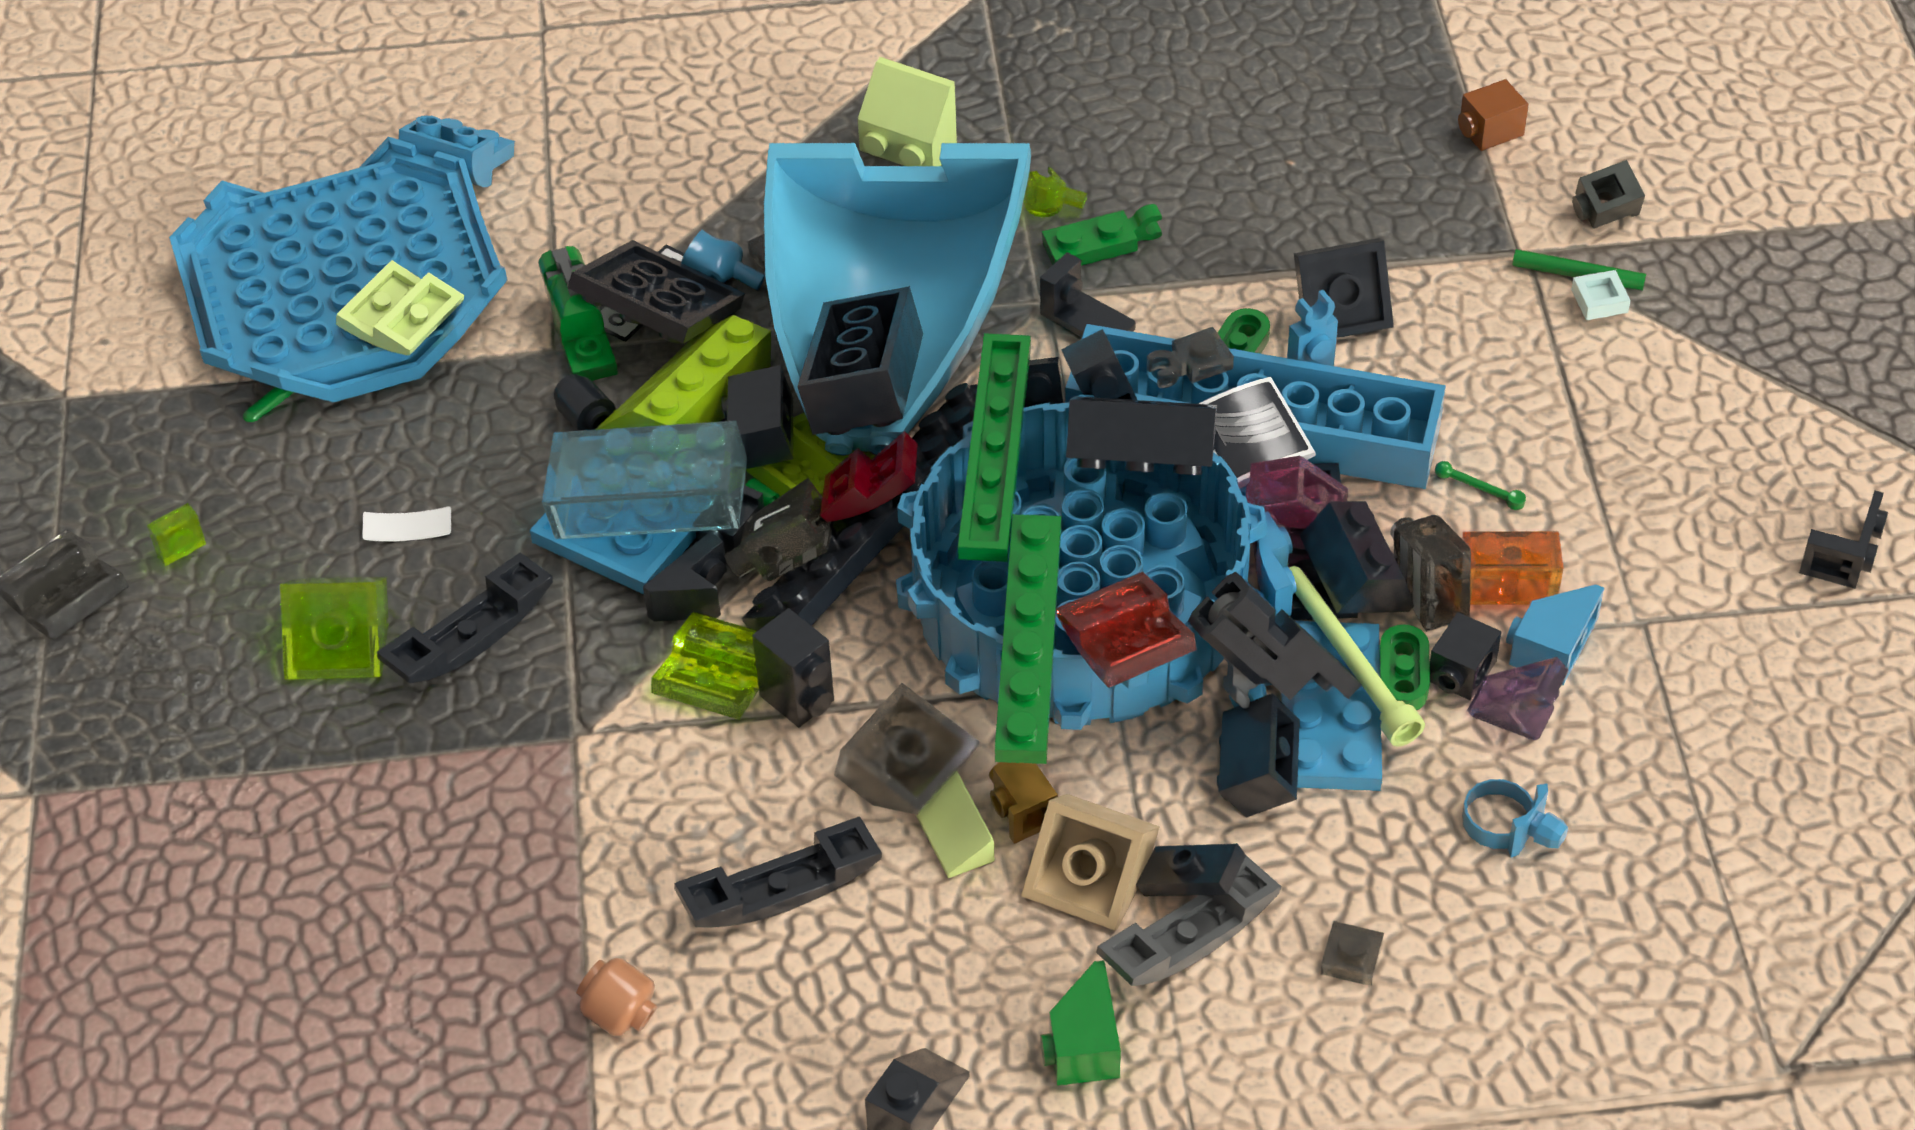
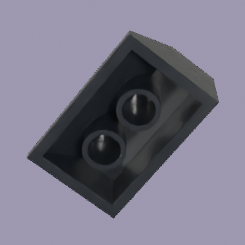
M1075 396L1070 399L1066 458H1077V467L1105 469L1106 460L1125 461V470L1154 472V463L1174 464L1173 473L1202 475L1203 466L1212 467L1217 405Z

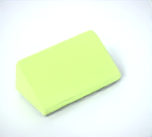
M955 767L945 771L909 799V804L948 878L995 862L992 835Z

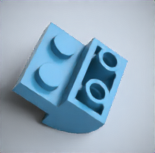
M420 116L399 129V140L415 144L417 153L433 157L439 151L465 159L472 184L480 187L491 186L492 170L514 157L515 141L499 137V134L493 130H476L463 126V123L456 119Z

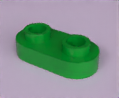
M1243 308L1236 310L1227 317L1210 345L1261 354L1269 341L1270 321L1264 313L1256 309Z
M1406 624L1395 625L1387 629L1381 637L1380 678L1397 701H1403L1406 705H1412L1416 710L1422 708L1428 699L1430 686L1429 640L1426 634L1415 626Z

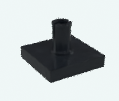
M1376 238L1294 253L1299 299L1303 298L1312 307L1318 300V292L1321 290L1326 292L1335 304L1333 315L1338 320L1337 338L1394 328L1384 240Z

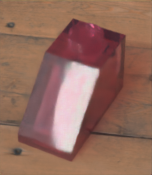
M1299 455L1251 463L1250 481L1246 487V497L1248 503L1264 507L1265 512L1268 511L1277 525L1306 529L1330 501H1347L1348 488Z

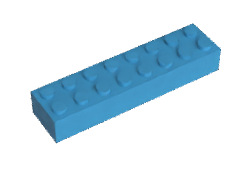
M1086 324L1082 339L1101 329L1104 330L1138 400L1199 404L1230 389L1271 377L1316 453V456L1301 464L1339 463V470L1342 475L1426 489L1441 425L1446 385ZM1070 372L1065 387V403H1070V399L1075 396L1083 395L1072 372Z

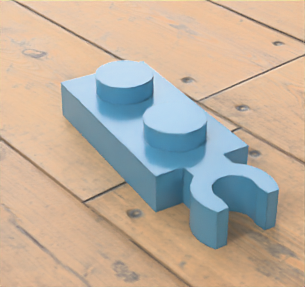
M1324 290L1318 292V300L1312 307L1303 298L1297 301L1295 311L1300 316L1301 321L1289 326L1287 358L1334 366L1338 320L1333 315L1335 304Z

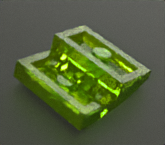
M693 612L674 634L672 653L651 677V693L739 720L759 690L752 637L757 631Z

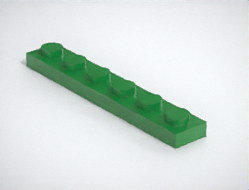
M984 333L958 542V559L1008 562L1031 351V336Z
M1012 514L995 737V762L1047 764L1061 543V516Z

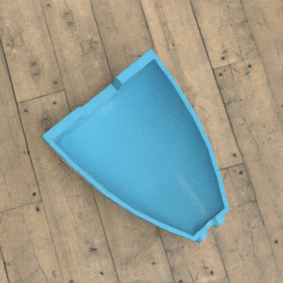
M769 143L764 197L765 278L774 329L791 382L804 412L805 409L797 386L823 302L910 286L923 331L903 419L897 420L885 427L867 425L852 428L850 431L840 435L817 434L816 436L826 442L825 449L828 452L836 455H849L853 450L855 451L859 448L861 451L872 452L877 455L904 431L908 434L938 398L969 352L994 302L1017 230L1030 172L1031 149L1029 143H942L940 152L942 166H864L855 143Z

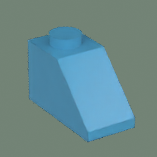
M1595 584L1533 600L1524 617L1516 616L1509 628L1506 643L1512 645L1509 665L1564 685L1599 618L1604 587Z

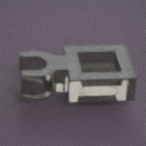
M1210 327L1173 340L1172 352L1167 350L1151 352L1147 356V370L1152 372L1162 369L1157 372V385L1159 388H1167L1174 385L1179 377L1187 375L1191 383H1195L1232 370L1234 356L1214 327Z

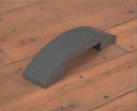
M1246 855L1227 895H1198L1145 929L1134 923L1098 945L1096 953L1131 986L1145 985L1162 980L1193 965L1230 940L1277 897L1282 886Z

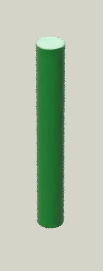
M1519 249L1515 250L1512 266L1567 277H1578L1616 270L1625 288L1643 291L1646 273Z

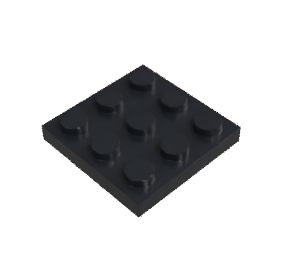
M634 240L573 271L567 287L581 294L582 299L592 305L606 306L620 313V317L629 323L643 324L658 331L661 338L669 342L683 344L741 309L745 296L744 292Z

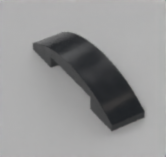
M520 552L485 576L486 590L425 633H421L415 627L410 628L378 650L377 659L408 683L430 680L457 669L486 651L512 630L546 593L553 583V576Z
M859 816L814 832V845L729 876L726 875L722 866L678 881L674 883V889L695 927L713 928L740 925L790 911L838 889L881 860L882 852Z

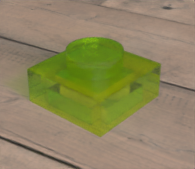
M188 503L147 524L156 555L165 566L206 545L198 515Z

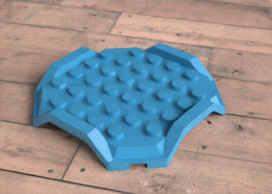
M389 136L359 168L266 193L221 181L203 200L206 209L197 219L188 217L169 237L194 322L203 362L280 389L331 402L341 401L422 378L462 337L507 281L505 267L501 266L482 218L465 159L439 151L433 157L417 153L415 144ZM391 260L421 279L429 272L464 295V301L409 356L374 346L336 325L337 313Z

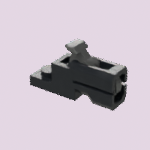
M1237 572L1227 575L1212 591V594L1218 598L1215 602L1207 596L1192 611L1188 620L1197 633L1227 661L1228 670L1227 676L1223 677V688L1242 708H1248L1250 705L1249 690L1264 683H1271L1289 700L1311 678L1326 692L1334 686L1348 699L1362 685L1338 659L1283 609L1276 614L1273 606Z

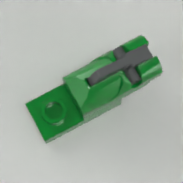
M565 246V248L549 250L543 253L538 261L539 270L551 306L554 327L571 374L585 376L592 381L618 375L616 360L605 333L600 307L584 301L581 294L567 288L571 273L585 265L580 251L575 246Z

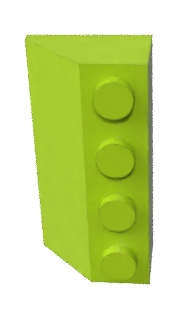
M733 315L698 334L595 429V437L672 470L725 418L722 409V396L728 395V376L771 367V330Z

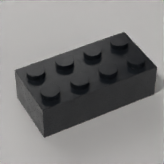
M910 286L823 302L797 386L812 435L823 433L840 435L850 431L852 428L867 425L885 427L897 420L903 419L923 337L922 327Z

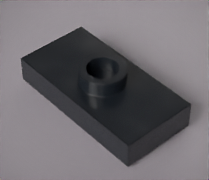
M1238 843L1155 846L1136 885L1144 896L1227 895L1246 854Z

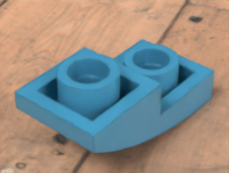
M1266 511V536L1257 540L1256 571L1260 591L1264 593V598L1273 606L1276 614L1283 609L1290 616L1292 612V596L1297 591L1295 578L1288 567V556L1293 551L1292 541L1287 530L1283 526L1278 527L1270 513Z

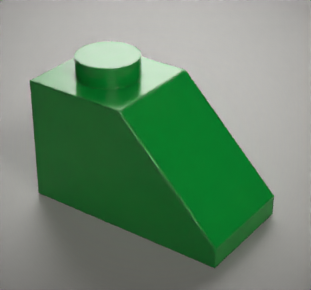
M1105 960L1094 961L1049 1012V1033L1040 1035L1044 1066L1054 1065L1057 1086L1120 1078L1121 1048Z

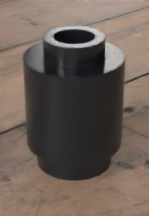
M577 374L568 375L560 380L554 389L553 395L557 410L585 437H595V429L616 411L615 404L588 377Z

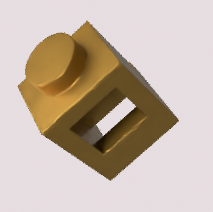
M997 763L989 772V778L994 784V789L990 791V799L997 814L1001 818L1008 817L1009 837L1015 844L1040 832L1049 800L1058 797V794L1037 764Z

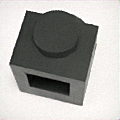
M1625 160L1580 177L1575 192L1576 195L1572 197V203L1578 218L1581 221L1588 219L1592 228L1595 229L1629 215L1631 217L1640 215L1645 194L1628 161ZM1600 200H1607L1608 202L1601 203Z

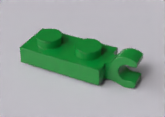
M1149 204L1139 208L1130 218H1127L1124 210L1042 231V244L1052 265L1068 252L1081 259L1082 266L1138 251V241L1154 240L1161 237L1162 231L1157 221L1162 220V215L1156 204Z

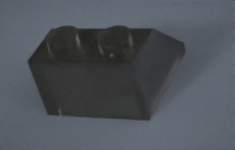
M901 683L841 748L834 776L873 806L918 815L979 747L980 742L905 684Z

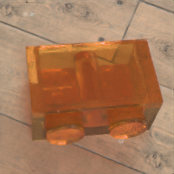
M1559 531L1463 532L1458 562L1463 567V575L1458 572L1461 605H1530L1533 600L1559 594L1564 569Z

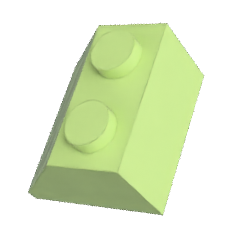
M879 57L875 63L858 116L860 151L904 166H941V144L957 143L955 82Z

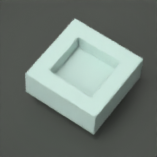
M1616 270L1573 277L1571 290L1586 320L1628 313L1631 300Z

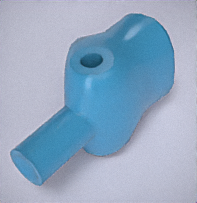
M703 229L690 243L681 261L682 264L720 282L725 283L733 277L757 291L765 279L764 274L742 263L743 250L740 245L732 241L718 239Z

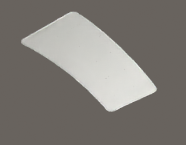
M449 506L410 513H363L364 540L412 541L440 537L451 533V507Z

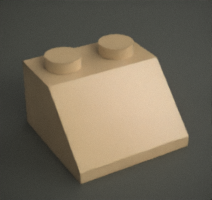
M1064 794L1049 800L1021 897L1106 928L1117 930L1138 890L1136 884L1152 854L1160 826L1070 794Z

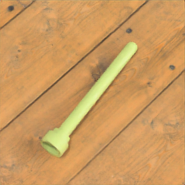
M1289 567L1296 581V596L1380 710V727L1390 743L1396 747L1404 746L1414 741L1425 728V722L1414 706L1406 705L1403 701L1395 699L1304 572L1299 567Z

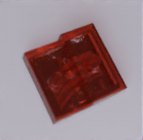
M1144 572L1056 608L1057 617L1071 641L1091 669L1108 688L1197 650L1195 634L1169 610L1167 594Z

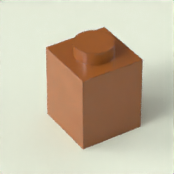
M1507 79L1463 94L1461 113L1458 116L1459 128L1462 134L1470 138L1480 151L1524 136L1529 104Z

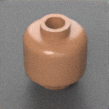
M613 958L607 963L603 960L597 961L586 974L576 992L581 997V1013L613 1036L623 1035L631 1027L640 1032L657 1009V1005L651 1001L655 990L654 981L622 958Z

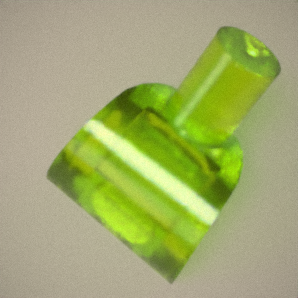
M1048 167L1050 177H1044L1038 171L1029 172L1023 202L1030 214L1037 217H1051L1061 211L1063 204L1083 210L1088 193L1066 187L1067 184L1050 167Z

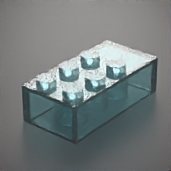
M737 421L554 432L542 499L554 538L570 539L739 528L747 457Z

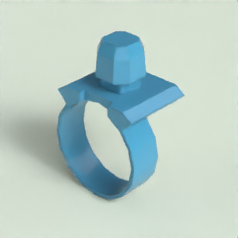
M1489 779L1477 783L1469 790L1464 801L1462 819L1463 827L1468 835L1480 845L1492 849H1508L1510 858L1520 854L1530 836L1534 838L1533 842L1548 848H1559L1568 832V826L1562 819L1550 812L1544 814L1548 795L1547 783L1536 786L1533 801L1529 793L1518 784L1504 779ZM1485 795H1504L1520 803L1527 814L1512 820L1509 834H1496L1483 830L1475 824L1468 814L1467 808L1474 800Z

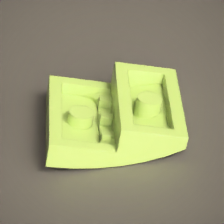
M391 260L337 313L336 325L374 346L409 356L464 301V295L429 272L421 279Z

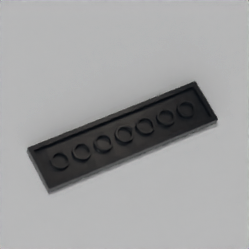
M962 383L955 386L945 395L946 402L937 411L927 415L920 421L918 425L920 429L912 437L917 443L914 484L890 501L870 511L850 518L833 521L829 526L822 528L817 556L803 563L805 550L801 556L795 557L793 569L784 573L772 586L765 588L754 597L752 601L754 606L741 618L751 633L759 631L788 608L812 626L900 531L904 525L898 522L897 507L902 494L918 491L920 485L925 483L931 472V467L950 446L953 447L963 439V426L974 419L978 384L968 385L967 383ZM817 531V532L810 538L809 542L813 539V537H814L819 531ZM794 558L784 565V567L781 570V573L794 560Z

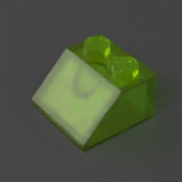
M387 576L291 579L280 584L284 680L372 678L382 676L384 663L377 659V651L386 646L389 624Z

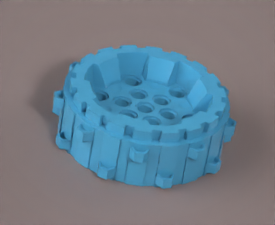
M1079 395L1080 397H1094V395ZM1045 403L1024 408L1013 514L1061 516L1050 718H1053L1055 724H1059L1061 729L1081 730L1084 725H1091L1092 719L1109 718L1110 723H1115L1142 716L1151 707L1160 705L1162 708L1175 700L1188 704L1203 695V678L1210 671L1213 672L1224 660V657L1197 633L1188 620L1192 611L1207 596L1213 602L1218 599L1212 594V591L1227 575L1237 572L1248 582L1250 544L1266 536L1267 518L1265 509L1262 506L1247 503L1246 496H1243L1240 491L1235 474L1223 458L1215 453L1213 455L1212 467L1203 466L1202 475L1173 473L1174 464L1154 463V472L1125 470V461L1106 460L1105 469L1077 467V458H1066L1069 403L1051 405ZM972 421L963 426V439L953 447L950 446L931 467L928 478L924 484L920 485L919 490L903 493L897 507L898 522L910 529L912 572L896 579L898 608L911 611L917 619H920L923 627V636L937 659L939 661L942 660L946 665L945 684L958 694L973 691L985 700L990 698L998 704L1009 553L1008 562L958 559V542L973 427ZM1142 587L1169 627L1189 649L1115 683H1109L1081 648L1066 624L1065 619L1133 589ZM1257 590L1264 597V593Z

